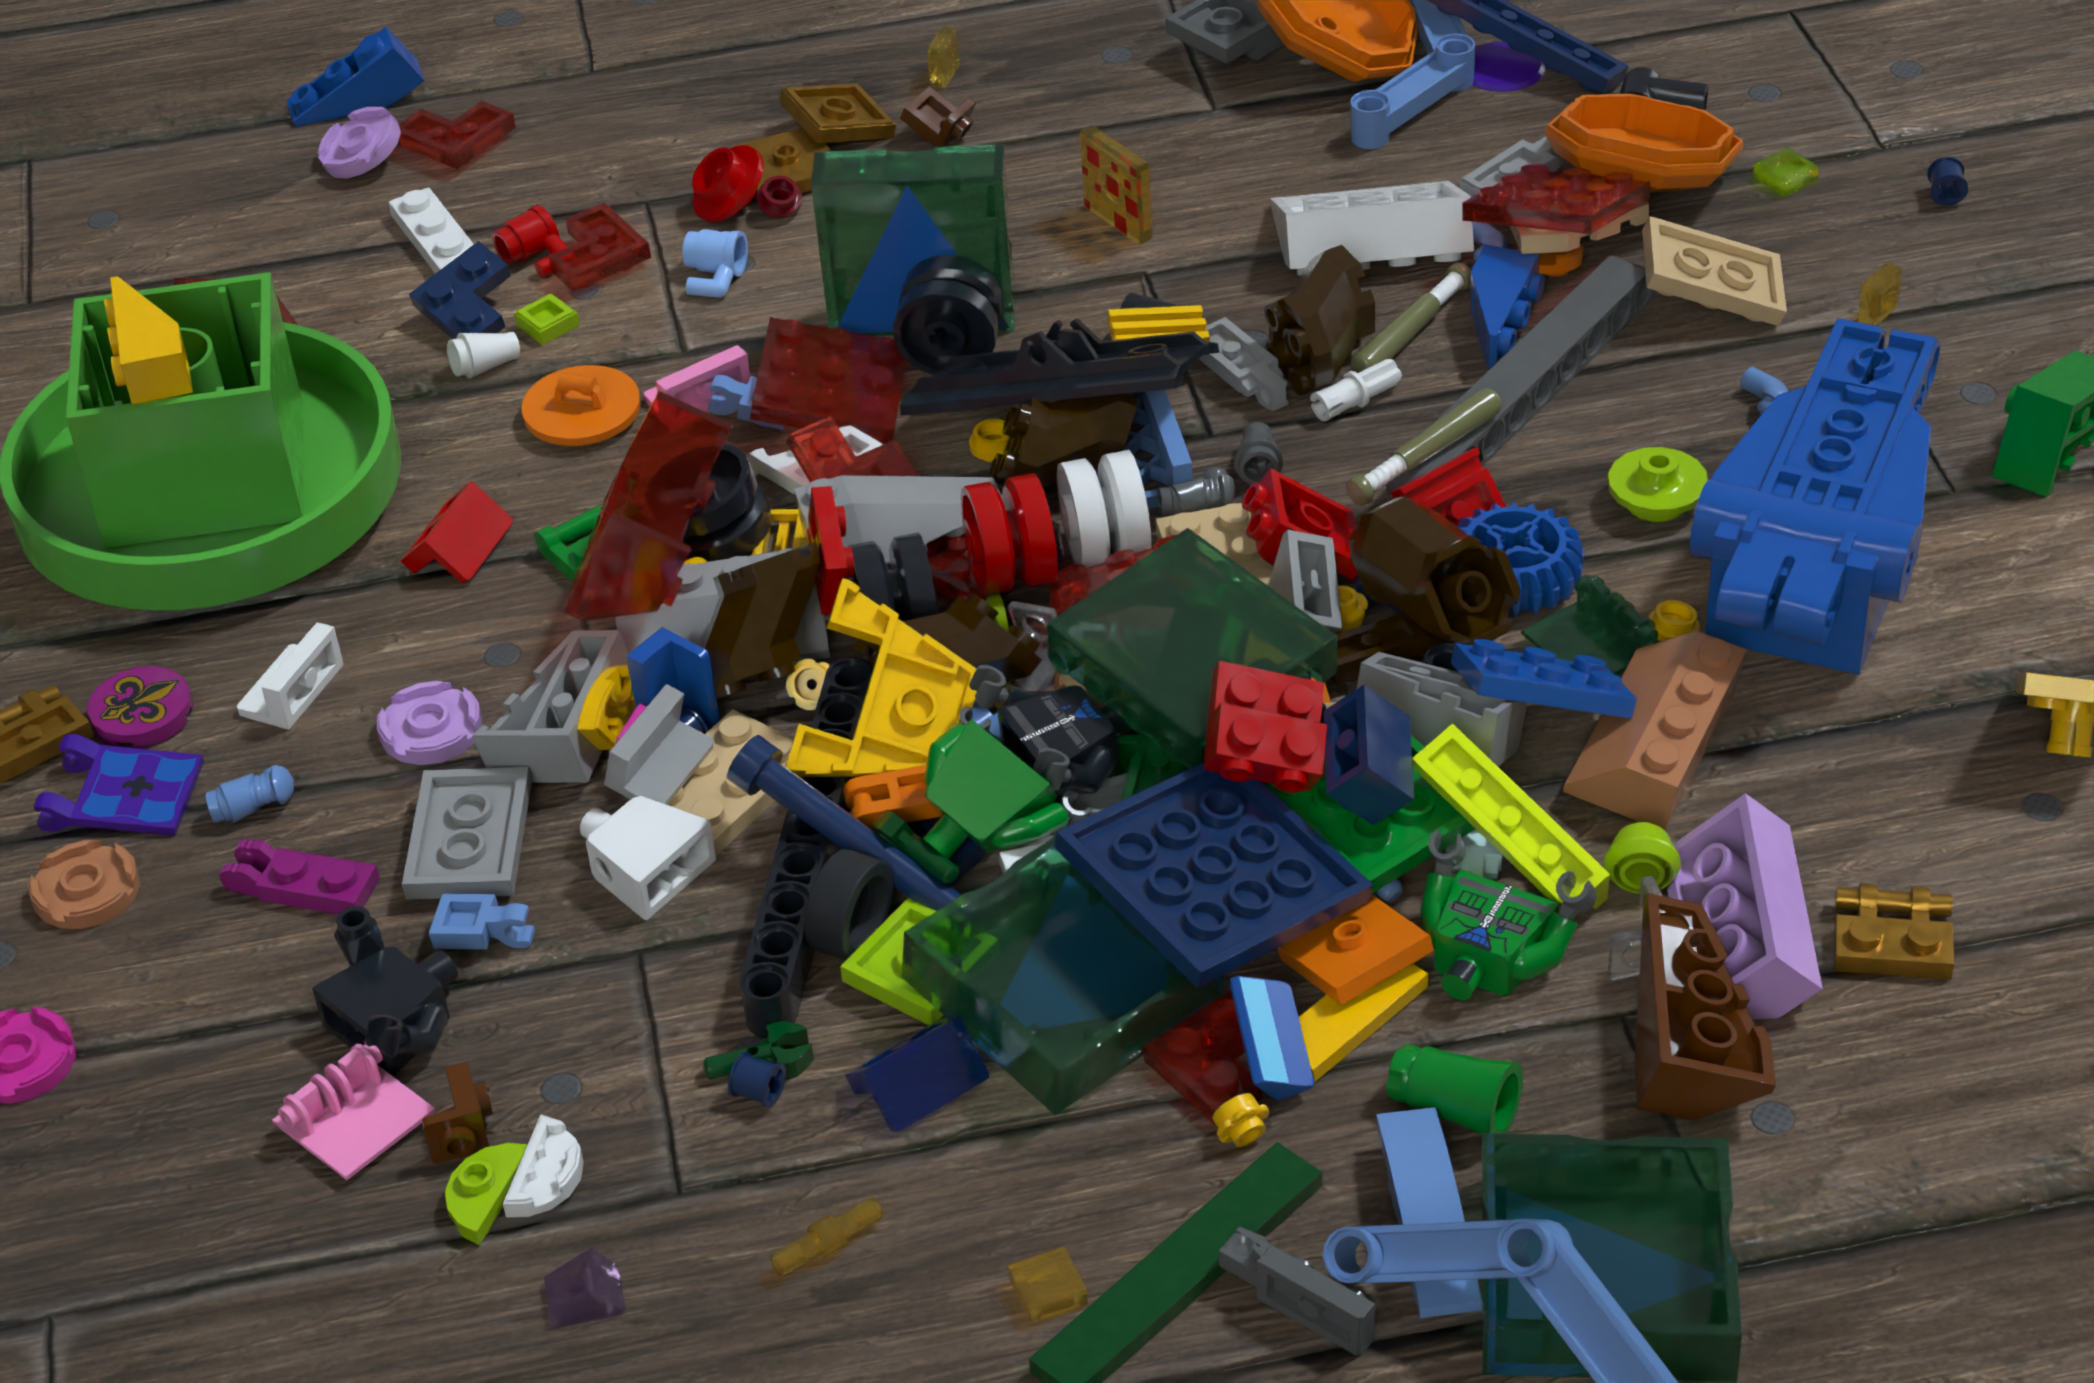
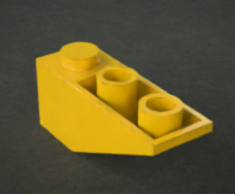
M118 276L111 277L112 298L104 299V305L110 326L107 328L113 354L111 365L117 387L127 386L132 405L193 393L189 362L178 323Z

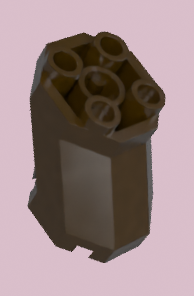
M1343 245L1325 250L1312 258L1290 294L1277 302L1266 305L1264 308L1265 318L1269 325V339L1271 341L1266 344L1265 349L1278 359L1279 369L1282 370L1283 375L1290 382L1292 389L1297 395L1312 392L1331 383L1356 342L1375 333V300L1371 289L1362 292L1357 280L1366 277L1362 265Z
M1125 393L1056 400L1050 403L1047 401L1040 402L1032 397L1030 403H1020L1018 408L1011 406L1002 430V434L1009 437L1003 454L997 453L995 455L988 477L994 478L1002 495L1004 484L1010 477L1035 473L1043 488L1057 483V466L1062 462L1086 458L1094 470L1098 469L1102 455L1123 450L1136 412L1138 398Z
M1406 497L1393 499L1361 516L1359 526L1352 531L1349 539L1350 557L1365 593L1370 595L1374 601L1380 604H1390L1400 609L1430 634L1452 644L1473 645L1476 639L1493 641L1510 631L1513 618H1507L1511 605L1518 603L1521 589L1505 551L1494 546L1486 547L1478 543L1481 540L1466 534L1440 513Z
M816 542L731 571L730 574L727 572L713 577L719 594V600L701 647L709 653L716 698L746 689L744 678L757 674L759 682L796 671L792 661L801 658L795 641V635L823 562Z
M971 594L967 600L957 595L945 612L902 621L922 636L928 634L976 669L980 665H989L998 669L1005 676L1006 682L1031 676L1042 661L1035 654L1041 644L1017 626L1012 625L1007 632L993 621L999 612L976 594ZM858 638L852 647L862 654L866 647L869 646L874 652L868 659L875 664L879 645Z

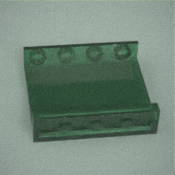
M1189 528L1183 530L1047 623L1049 646L1047 653L1053 667L1062 675H1069L1086 688L1089 695L1095 701L1105 703L1123 717L1131 729L1136 732H1143L1152 739L1171 760L1180 761L1189 769L1202 763V747L1206 745L1212 672L1219 661L1300 677L1307 671H1310L1312 678L1323 683L1337 673V635Z

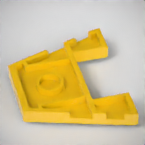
M842 578L827 629L879 645L853 739L849 740L798 724L785 767L798 777H860L926 765L931 743L951 726L958 724L959 714L963 708L968 707L972 709L977 691L969 687V682L976 668L928 634L924 636L899 620V614L883 603L879 606L859 592V586L850 580Z

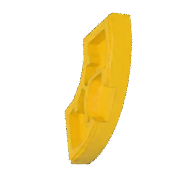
M614 665L603 671L591 686L583 704L577 730L599 750H611L615 746L618 735L636 709L628 665Z

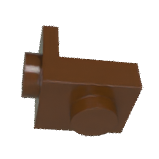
M928 86L904 108L899 119L937 149L941 150L952 139L959 142L968 133L974 123L970 116L976 102L969 97L956 108Z
M468 1061L445 1067L455 1109L426 1116L422 1119L433 1163L463 1158L489 1147L483 1118L493 1115V1110L485 1081L473 1083Z

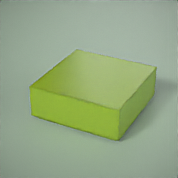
M548 294L514 313L516 326L541 345L580 326L578 313L553 294Z

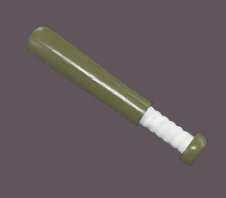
M1454 263L1449 266L1445 273V278L1429 293L1422 294L1404 312L1354 354L1351 359L1352 370L1359 373L1385 359H1392L1440 312L1441 306L1454 293L1470 287L1471 270L1469 267L1462 263Z
M1483 388L1477 391L1413 439L1392 452L1391 458L1377 466L1376 469L1371 470L1364 477L1356 475L1350 478L1346 483V491L1350 499L1360 506L1370 503L1374 498V493L1382 488V486L1400 474H1408L1429 458L1496 416L1502 407L1499 395L1490 388Z

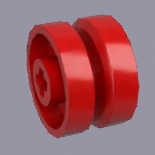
M1035 473L1008 478L1003 487L1002 498L998 490L990 482L968 485L961 488V515L966 548L975 581L983 597L1011 591L1015 583L1016 572L1028 588L1051 584L1057 581V549L1051 514L1045 492Z

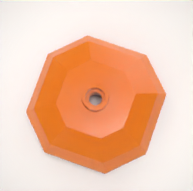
M1257 0L1258 11L1288 49L1352 82L1393 78L1412 66L1418 25L1415 15L1416 9L1409 0Z
M1634 94L1581 95L1555 117L1545 130V136L1554 152L1581 171L1602 182L1646 192L1685 191L1708 187L1727 169L1741 153L1744 146L1743 140L1734 135L1733 127L1706 110Z

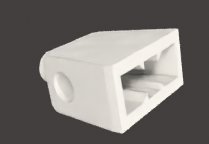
M643 796L633 797L613 815L600 808H592L585 814L580 824V833L583 837L587 838L586 847L591 872L595 879L646 921L716 861L709 820Z

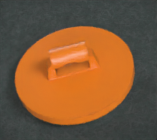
M582 365L558 370L537 381L525 394L521 410L526 428L540 440L562 446H583L607 440L624 431L636 419L641 401L636 383L627 374L610 367Z

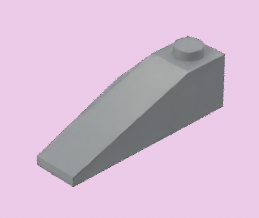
M838 476L830 479H817L808 485L793 488L807 545L806 530L809 529L808 513L811 487L832 486L835 506H843L846 515V536L842 537L843 547L874 541L883 552L886 567L887 563L890 562L889 547L896 536L919 532L922 536L926 552H928L927 543L943 535L959 537L964 534L960 500L961 488L964 486L990 482L1000 493L993 477Z

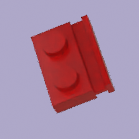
M1477 447L1460 454L1391 491L1393 498L1406 497L1440 513L1457 527L1459 526L1460 518H1472L1474 509H1481L1487 512L1490 511L1493 503H1496L1501 508L1507 507L1488 468L1483 469L1477 457L1480 454Z
M832 486L811 487L808 513L809 529L806 530L808 544L816 542L823 561L815 585L821 615L831 614L842 578L854 577V557L851 547H843L842 537L846 536V515L843 506H835Z

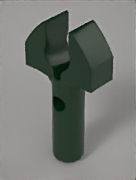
M885 810L872 825L880 833L881 837L912 858L942 883L949 885L957 879L959 875L958 866L925 843L895 813Z
M788 1021L767 1024L768 1036L761 1044L706 1057L703 1061L704 1073L711 1080L729 1076L737 1057L742 1052H749L752 1057L773 1064L777 1062L783 1063L786 1068V1079L798 1077L814 1061L812 1043H809L807 1028Z

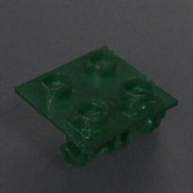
M1589 575L1582 576L1575 584L1577 602L1521 630V634L1537 648L1556 654V659L1574 661L1576 655L1592 656L1607 663L1606 667L1614 675L1626 670L1636 649L1661 642L1657 640L1658 631L1655 630V622L1652 619L1643 617L1635 610V606L1630 601L1625 600L1620 593H1611L1604 580L1599 576L1591 577Z

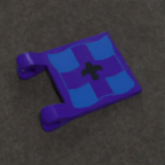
M68 734L64 736L59 745V751L63 754L67 753L62 761L63 769L71 773H80L89 769L90 771L76 803L51 792H43L37 797L34 803V811L41 812L37 820L38 827L48 832L58 831L69 826H81L175 836L203 766V755L100 745L81 735Z

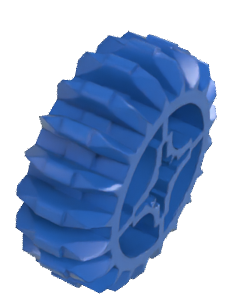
M1514 501L1510 507L1501 508L1496 503H1493L1490 511L1474 509L1472 518H1460L1458 528L1466 534L1481 540L1478 543L1486 547L1494 546L1506 552L1521 589L1518 603L1511 605L1510 608L1515 618L1520 611H1529L1537 616L1542 606L1555 610L1559 600H1569L1573 589L1578 588L1579 581L1582 578V567L1584 566V551L1582 550L1578 530L1569 526L1568 518H1555L1553 508L1538 511L1534 503L1528 507H1517Z

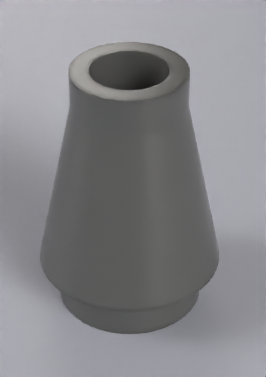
M1253 422L1245 427L1243 439L1234 459V467L1237 474L1249 484L1259 483L1270 468L1279 473L1283 468V457L1272 437L1271 429L1262 422Z

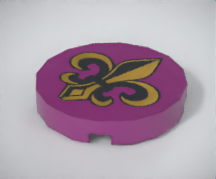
M158 666L134 667L117 673L102 682L89 697L87 714L96 737L106 744L119 747L118 742L131 743L132 748H144L163 742L179 732L187 723L186 715L190 710L192 711L194 702L185 678L174 670Z

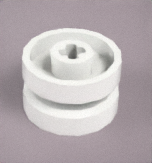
M1126 450L1102 455L1098 464V477L1086 458L1059 463L1057 466V486L1061 519L1069 550L1078 571L1106 566L1110 555V544L1121 562L1150 557L1152 545L1149 512L1140 472L1131 451Z

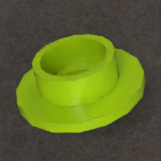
M1646 447L1627 452L1614 461L1608 472L1609 493L1617 503L1627 508L1636 517L1651 522H1666L1678 518L1684 512L1690 511L1697 505L1702 489L1708 480L1706 469L1697 459L1682 451L1665 447Z

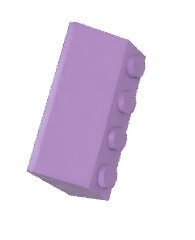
M1745 793L1674 843L1681 859V870L1678 877L1667 886L1669 898L1703 905L1727 953L1724 964L1734 984L1743 985L1750 998L1746 1008L1752 1020L1779 1019L1823 990L1790 825Z

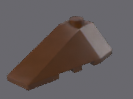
M1647 893L1643 902L1634 1067L1638 1109L1697 1120L1771 1094L1776 1087L1771 1040L1764 1026H1755L1746 1008L1750 998L1743 985L1734 984L1724 964L1727 953L1703 905Z

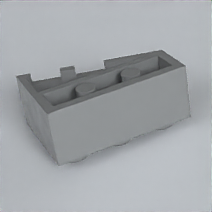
M620 630L572 631L533 671L536 678L534 683L521 696L512 693L503 703L506 712L490 729L488 726L482 725L472 735L486 768L529 767L533 783H588L603 750L596 748L577 730L586 696L597 677L611 666L628 665L626 655L629 653Z
M1377 652L1361 663L1357 689L1365 684L1410 717V734L1425 747L1453 723L1497 766H1500L1519 750L1527 707L1526 702L1477 695L1457 671L1382 652Z

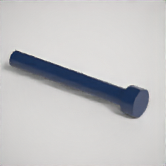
M760 735L754 736L737 753L728 769L727 779L748 795L752 796L762 790L841 849L853 850L887 862L893 872L894 887L907 897L979 932L984 927L989 917L988 913L949 885L942 883L908 855L780 764L783 752Z

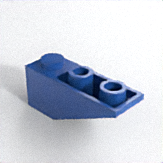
M385 26L376 34L365 37L359 46L343 59L333 61L326 68L325 72L312 82L298 87L286 101L292 121L298 127L347 116L355 110L369 106H392L425 80L417 59Z
M1485 244L1471 270L1470 310L1488 371L1515 346L1518 329L1524 330L1528 324L1532 303L1539 302L1542 297L1545 276L1539 274V254H1521L1518 250Z

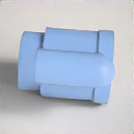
M702 229L699 232L689 231L686 234L682 250L685 266L697 268L700 272L715 273L713 279L689 277L686 282L687 295L721 298L727 294L733 276H741L746 267L748 242L744 232Z

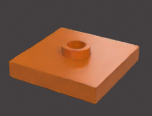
M1371 894L1370 901L1278 947L1277 950L1280 960L1341 1005L1431 954L1434 948L1428 933Z

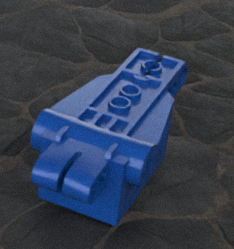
M1837 318L1807 386L1778 394L1716 469L1712 478L1707 480L1697 503L1690 536L1691 556L1711 560L1705 634L1756 652L1772 654L1860 675L1889 601L1898 603L1903 601L1918 558L1931 426L1920 413L1937 370L1940 355V342L1937 341L1938 338L1892 329L1889 344L1886 348L1884 347L1886 333L1882 330V327Z

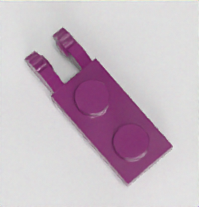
M251 839L240 840L233 851L235 853L233 856L236 857V861L240 864L236 862L226 863L219 874L221 884L225 888L230 889L231 892H241L244 895L259 897L260 901L338 915L349 907H364L380 879L377 865L283 848L275 850L265 841H252Z

